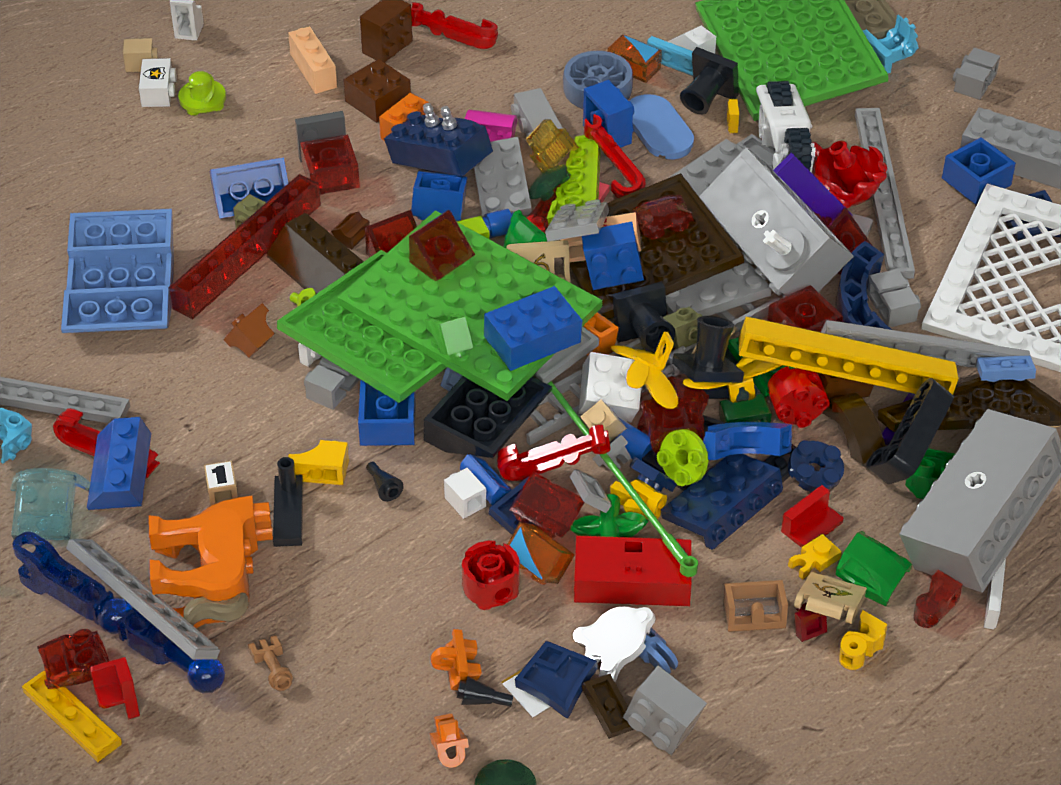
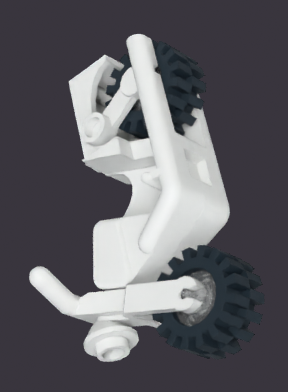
M769 81L767 87L766 85L757 86L756 92L761 103L758 125L759 137L762 138V145L775 148L776 153H774L772 161L773 169L792 153L812 172L815 157V143H812L810 139L812 124L796 86L790 84L789 81Z

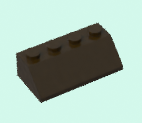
M307 213L285 223L267 253V257L303 289L313 288L316 293H319L364 262Z

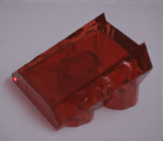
M692 394L678 395V405L674 409L665 408L654 399L645 400L640 403L651 446L655 453L658 454L664 438L675 430H690L696 433L703 441L705 437L704 418L702 414L698 413L697 401Z
M533 471L509 511L513 512L515 518L520 522H531L536 525L537 535L543 540L549 541L554 537H564L570 530L585 502L581 496Z

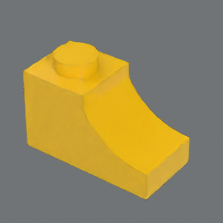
M320 440L319 445L310 451L288 455V457L294 460L295 474L303 475V482L344 485L349 463L347 442Z

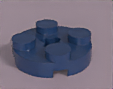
M803 440L793 450L788 460L789 475L791 478L795 477L799 482L798 486L805 491L813 492L821 485L830 490L839 484L844 474V463L840 457L841 452L833 445L829 446L819 441ZM816 463L820 465L821 468L819 471H815L814 466L810 464Z

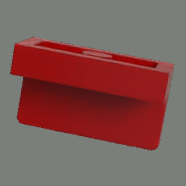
M821 485L783 514L781 532L797 545L803 547L822 534L827 536L843 523L844 518L828 506L830 490Z

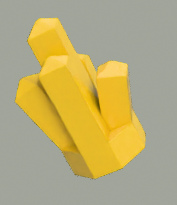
M640 479L630 482L655 517L659 519L661 516L660 510L666 505L667 495L656 491ZM615 481L610 485V494L617 495L620 498V505L624 507L625 512L645 515L620 482Z

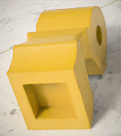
M862 610L858 632L848 631L841 640L840 664L849 670L861 668L865 663V656L872 657L876 651L883 649L888 624Z

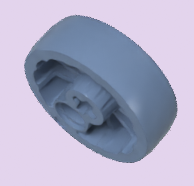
M588 51L578 54L570 59L565 66L563 72L564 94L573 105L583 109L584 88L610 80L628 100L633 89L632 68L623 57L611 52Z

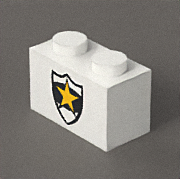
M171 58L142 59L139 83L142 107L170 106L171 97H175V84L173 82L177 80L176 68H172Z

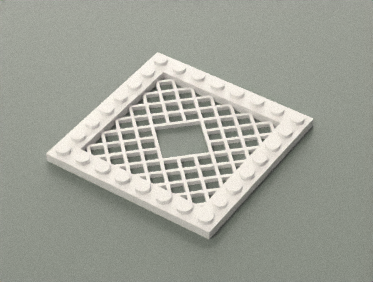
M986 184L922 322V330L956 340L1029 350L1035 365L1061 372V335L1055 328L1061 326V319L1051 322L1046 315L1057 311L1061 316V304L1042 309L1021 278V276L1061 264V243L1057 244L1052 238L1061 234V205ZM1014 220L1018 226L1007 229L1003 222ZM1021 220H1024V221H1027V222H1030V223L1023 224ZM998 224L1002 231L993 234ZM1038 226L1042 234L1032 237L1027 229ZM1045 227H1048V228H1051V229H1055V230H1052V231H1049V232H1048ZM1022 230L1026 239L1016 242L1012 234ZM1006 236L1010 244L1000 247L995 239ZM1047 239L1051 246L1041 249L1036 242ZM989 242H991L994 249L986 251ZM1031 244L1035 251L1024 254L1020 246ZM1015 249L1019 256L1008 259L1004 251ZM1055 251L1059 258L1049 261L1045 254ZM999 254L1003 261L992 264L988 256ZM1039 256L1043 263L1033 266L1029 259ZM981 259H983L987 266L978 268ZM1023 261L1027 268L1016 271L1012 264ZM1007 266L1011 273L1000 276L996 269ZM991 271L995 278L984 282L980 274ZM973 277H975L978 284L970 286ZM1015 278L1020 286L1009 289L1005 281ZM999 283L1003 291L992 294L988 287ZM983 289L987 296L976 299L972 292ZM1024 291L1028 299L1018 302L1013 294ZM967 294V296L970 299V302L961 304L965 295ZM1007 296L1012 304L1001 307L996 299ZM991 301L996 309L985 312L980 304ZM1033 304L1037 311L1026 315L1022 307ZM975 307L979 314L970 317L967 316L964 309ZM1016 309L1020 317L1010 320L1005 312ZM1000 314L1004 322L993 324L988 318ZM1041 316L1046 324L1035 327L1030 320ZM1025 322L1029 330L1019 332L1014 325ZM1050 329L1054 338L1043 339L1039 332Z

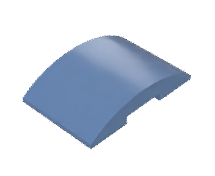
M172 209L70 213L67 248L69 262L67 288L64 290L62 333L168 328L172 309L174 266Z

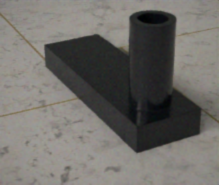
M283 457L277 462L279 476H275L273 546H302L303 475L295 474V465L292 458Z

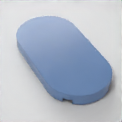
M651 94L639 95L630 100L635 111L633 114L634 132L651 154L657 157L662 155L665 156V159L674 160L685 157L691 152L694 144V135L669 101L663 97Z

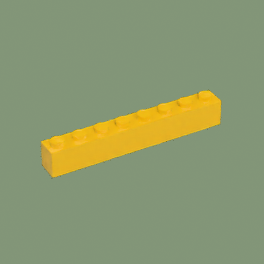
M746 316L739 336V356L916 394L919 387L927 379L933 378L953 395L959 379L956 363L953 361Z

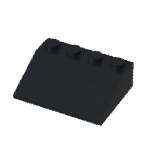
M462 376L424 418V441L446 453L471 454L479 457L493 458L552 391V386L531 377L506 401Z

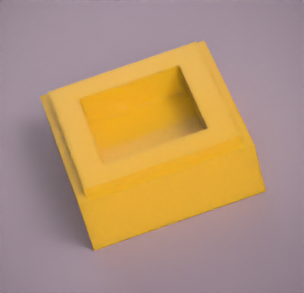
M729 99L727 107L729 133H738V100Z

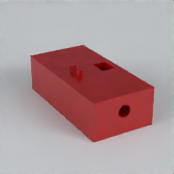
M576 536L574 603L690 606L692 577H687L680 573L679 562L663 543L662 539ZM676 539L686 554L691 556V540Z

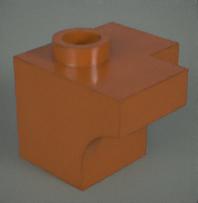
M262 303L247 316L242 313L231 323L234 328L224 338V341L230 347L239 348L250 358L275 334L266 322V315L269 312L268 308Z

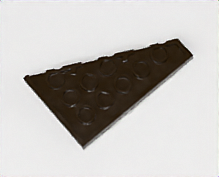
M978 377L956 385L953 393L954 399L938 430L974 429L976 422L981 419L987 409L1046 426H1061V403L1027 379L1022 381L1010 379L989 382L986 380L981 381V378ZM913 399L878 410V420L890 430L896 432Z

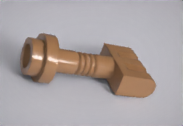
M276 635L270 637L271 646H268L265 639L259 640L261 648L257 650L254 643L248 644L249 652L255 664L262 661L266 662L271 672L268 676L271 687L278 691L288 689L292 684L293 676L288 668L281 667L276 656L283 654L282 645Z

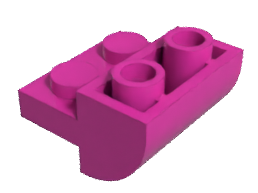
M469 109L465 116L467 120H472L486 126L490 142L514 138L518 121L517 115Z

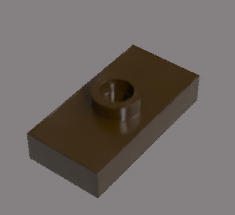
M610 673L583 683L582 690L608 739L634 730L628 721L623 718L628 705Z

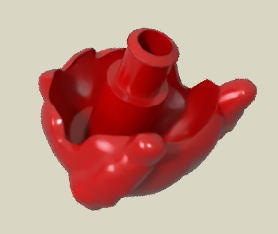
M841 140L833 143L828 148H823L816 142H812L815 143L813 175L847 209L869 200L887 177V164L883 162L881 151L875 147L868 146L869 150L854 145L849 150L847 142Z

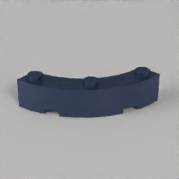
M864 241L851 253L854 257L842 269L835 301L837 321L892 330L879 318L875 311L872 312L867 303L868 296L866 290L868 288L869 276L880 273L884 253Z

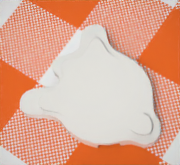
M616 607L604 613L592 625L577 628L573 633V639L578 644L586 646L585 656L597 660V663L602 661L599 677L610 673L616 682L623 666L637 658L646 648L644 641L646 634L650 633V628L655 623V614L646 607L638 609Z

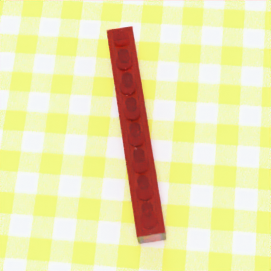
M301 174L297 175L169 287L173 310L190 319H194L268 253L285 223L304 213L310 216L321 206L319 183Z

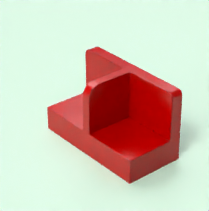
M126 657L90 667L99 707L106 709L124 704L128 720L139 717L140 712L134 683Z

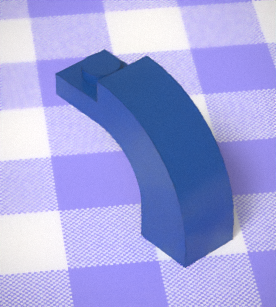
M736 422L708 426V431L705 432L703 439L708 453V460H718L734 454L781 456L789 453L792 446V424Z

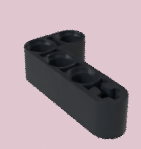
M933 378L927 379L916 392L890 444L873 452L867 460L866 467L886 484L910 478L918 469L954 396Z

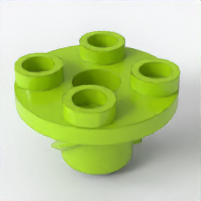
M197 71L190 75L189 83L180 89L178 94L179 103L186 109L189 115L193 116L199 113L220 111L224 107L226 91L222 84L214 81L211 74Z
M679 429L669 433L664 438L661 449L657 454L659 465L663 467L667 476L679 486L698 482L705 475L708 467V453L703 441L696 433L687 429Z

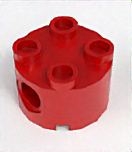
M789 366L773 374L768 382V393L778 419L784 423L797 424L799 428L808 427L811 425L812 420L821 415L830 405L817 372L799 368L789 369Z
M491 540L478 542L468 548L461 564L462 587L465 595L473 603H476V606L481 610H489L492 607L505 605L517 598L520 585V560L517 552L510 545L503 543V546L496 545V541Z

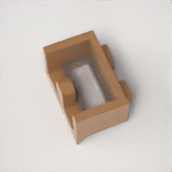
M783 580L726 583L724 585V606L728 632L786 628L788 602Z

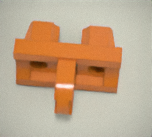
M453 629V639L445 647L435 649L430 658L433 668L448 671L451 690L458 691L460 680L466 681L467 676L478 681L482 672L479 663L467 662V660H474L477 655L476 640L463 639L462 630Z
M453 714L434 717L436 732L430 733L431 743L437 750L438 759L442 765L448 768L457 767L465 759V748H469L468 739L458 727V721L454 720ZM456 746L455 756L449 758L446 749Z

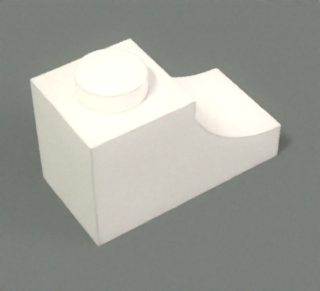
M170 0L175 38L197 40L204 24L202 7L196 5L195 0Z

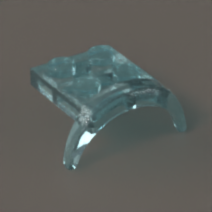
M33 468L18 472L12 478L10 487L11 491L16 490L11 532L13 539L69 540L75 487H80L89 492L90 482L75 472L63 469Z

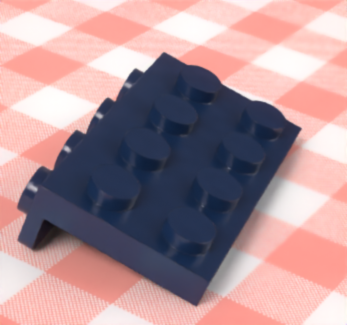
M745 454L726 456L706 472L701 480L691 484L660 510L662 519L703 536L705 546L713 550L782 492L783 484L780 469Z

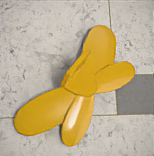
M668 332L663 333L655 354L626 346H611L613 352L635 360L627 371L626 382L629 387L638 389L645 384L651 396L661 406L668 409L677 407L678 397L676 391L662 372L674 345ZM665 343H666V349H665V352H664V354H663V348H664V345H665Z
M743 357L736 364L744 372L742 383L693 382L687 378L683 380V384L695 389H713L727 386L730 402L733 403L737 402L736 397L740 392L739 388L743 387L745 391L749 392L748 400H752L756 397L752 377L772 371L782 365Z

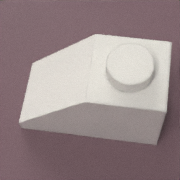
M702 25L668 41L691 51L699 47L715 54L716 36Z

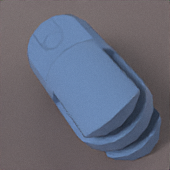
M651 627L650 633L646 634L644 641L646 648L639 657L644 662L651 663L655 668L660 666L670 674V668L675 670L678 667V660L674 653L666 646V641Z

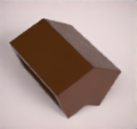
M359 211L350 213L331 232L336 239L352 250L370 233V222L363 218Z

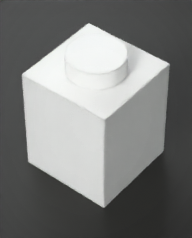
M468 468L458 473H453L444 479L445 499L463 519L486 507V488Z

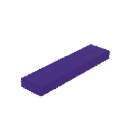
M792 153L773 170L834 232L853 216Z

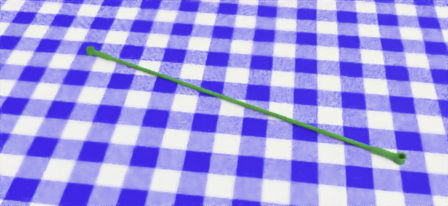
M553 382L547 383L552 386L551 392L585 436L589 435V429ZM607 453L599 454L662 536L663 543L680 564V573L687 577L696 575L698 560L695 557L688 556L673 535L668 534Z

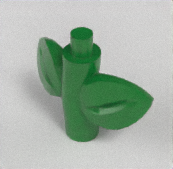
M607 494L612 505L607 513L600 510L599 516H583L571 522L568 528L578 536L632 537L649 520L645 515L634 512H626L619 515L620 498L614 494Z

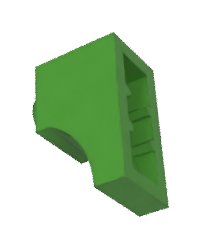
M449 312L425 320L426 328L435 338L440 353L450 355V358H456L465 355V350L473 348L465 316Z

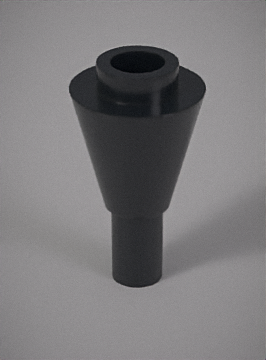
M369 462L366 469L373 476L379 498L385 502L398 498L403 491V482L397 477L381 470L375 462Z
M467 676L466 681L460 680L456 697L462 699L461 705L495 703L511 707L513 695L497 692L495 689Z

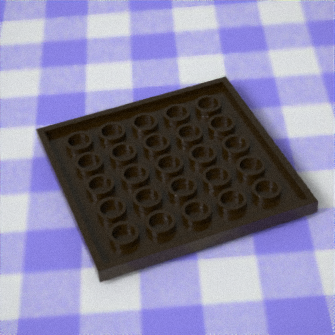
M680 173L608 202L609 213L607 217L636 212L641 241V251L639 254L644 280L593 290L586 260L570 262V273L581 289L602 300V308L598 313L606 319L614 318L613 294L662 282L666 287V295H669L745 262L741 251Z

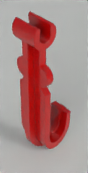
M412 2V26H420L421 24L428 26L436 36L443 33L447 38L475 48L488 49L495 45L498 38V26L494 22L483 19L480 27L451 15L445 18L444 12L439 9L433 13L425 11L422 4Z
M594 114L593 125L585 119V137L597 143L604 154L632 185V187H623L616 180H613L611 182V191L617 198H621L645 188L646 182L643 174L617 145L612 136L602 127L601 117Z
M71 408L66 409L57 417L53 424L56 437L65 445L94 456L97 435L101 431L78 423L83 416V412ZM149 449L146 478L160 464L159 461L155 460L158 454Z
M595 425L589 429V435L576 438L573 434H568L562 439L561 444L554 441L521 454L518 453L517 445L512 444L498 452L497 467L504 479L519 481L559 468L564 462L568 465H575L583 454L591 451L594 454L609 452L611 450L609 434L607 430L604 431L603 425Z

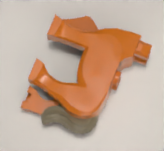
M245 496L221 501L208 507L200 514L180 520H164L159 516L149 515V538L152 550L176 559L180 550L185 545H191L200 553L201 559L200 567L186 571L171 570L159 560L150 559L152 594L194 597L186 606L173 609L195 628L204 624L230 622L239 619L246 612L249 605L248 574L254 573L251 555L258 550V541L273 540L269 502L253 503V496ZM155 627L157 640L165 639L167 636Z

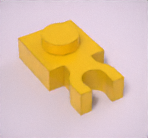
M822 534L801 547V554L789 558L788 567L793 569L796 566H802L799 571V577L803 580L810 574L813 568L821 572L840 560L842 551Z

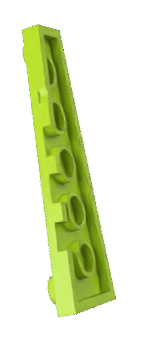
M585 135L576 136L569 154L570 157L565 165L566 172L561 176V186L557 187L556 200L552 201L547 215L548 224L551 223L556 212L561 210L560 207L563 205L575 204L576 207L585 206L587 201L599 200L601 148L594 140L586 138Z

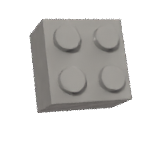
M657 666L636 690L623 718L628 721L634 730L641 731L650 738L657 748L665 750L672 755L691 733L707 703L660 666Z

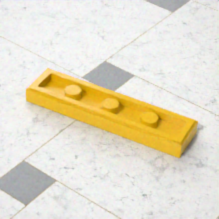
M47 669L22 686L23 693L97 762L122 745L121 738Z

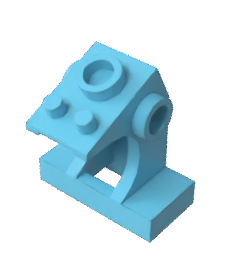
M897 15L895 28L890 29L883 39H877L867 29L863 30L887 73H891L892 63L912 56L919 48L916 41L918 36L914 30L916 28L915 25H910L908 23L909 20L906 17L903 19L900 15Z
M0 408V439L3 441L1 445L2 464L9 459L14 460L16 453L26 449L32 441V424L20 413Z

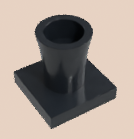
M696 47L692 52L693 81L681 91L680 99L688 110L703 115L708 112L717 94L728 99H736L738 97V63Z
M662 282L613 294L614 324L619 327L616 338L618 343L639 338L644 350L655 353L664 332H668L672 340H674L675 328L663 318L666 316V287Z
M715 316L698 317L695 354L674 353L672 364L693 382L742 383L744 372L725 357L734 323Z

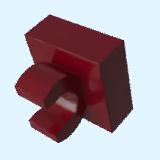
M806 602L803 603L800 609L795 608L798 611L795 612L796 636L801 642L827 633V616L805 610Z

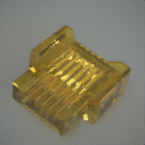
M544 119L525 139L533 150L529 156L543 175L555 174L558 171V163L566 154L579 148L565 128L558 129L551 119Z

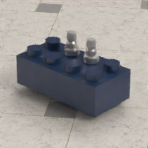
M430 103L423 105L425 115H421L419 111L408 114V120L403 124L393 126L391 128L392 132L384 138L392 163L456 176H464L493 152L486 126L472 120L453 118L448 106L441 108L443 118H439L435 115L433 106Z

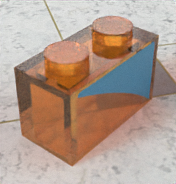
M622 34L608 47L607 52L623 57L632 68L633 78L647 83L661 69L662 50Z
M519 522L507 543L517 552L520 560V569H527L532 573L530 577L542 585H546V583L558 584L575 554L534 524Z

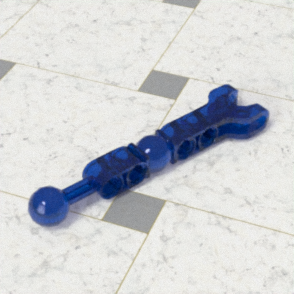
M27 531L18 535L13 540L14 555L24 563L18 569L20 582L31 591L40 595L44 593L49 594L86 619L100 625L105 632L119 634L121 641L126 640L130 648L153 663H173L187 672L188 682L195 691L203 694L213 693L221 687L225 679V669L218 659H192L126 600L119 597L114 598L113 592H106L105 587L101 583L64 560L56 549L39 535ZM32 544L36 549L31 553L22 548V545Z

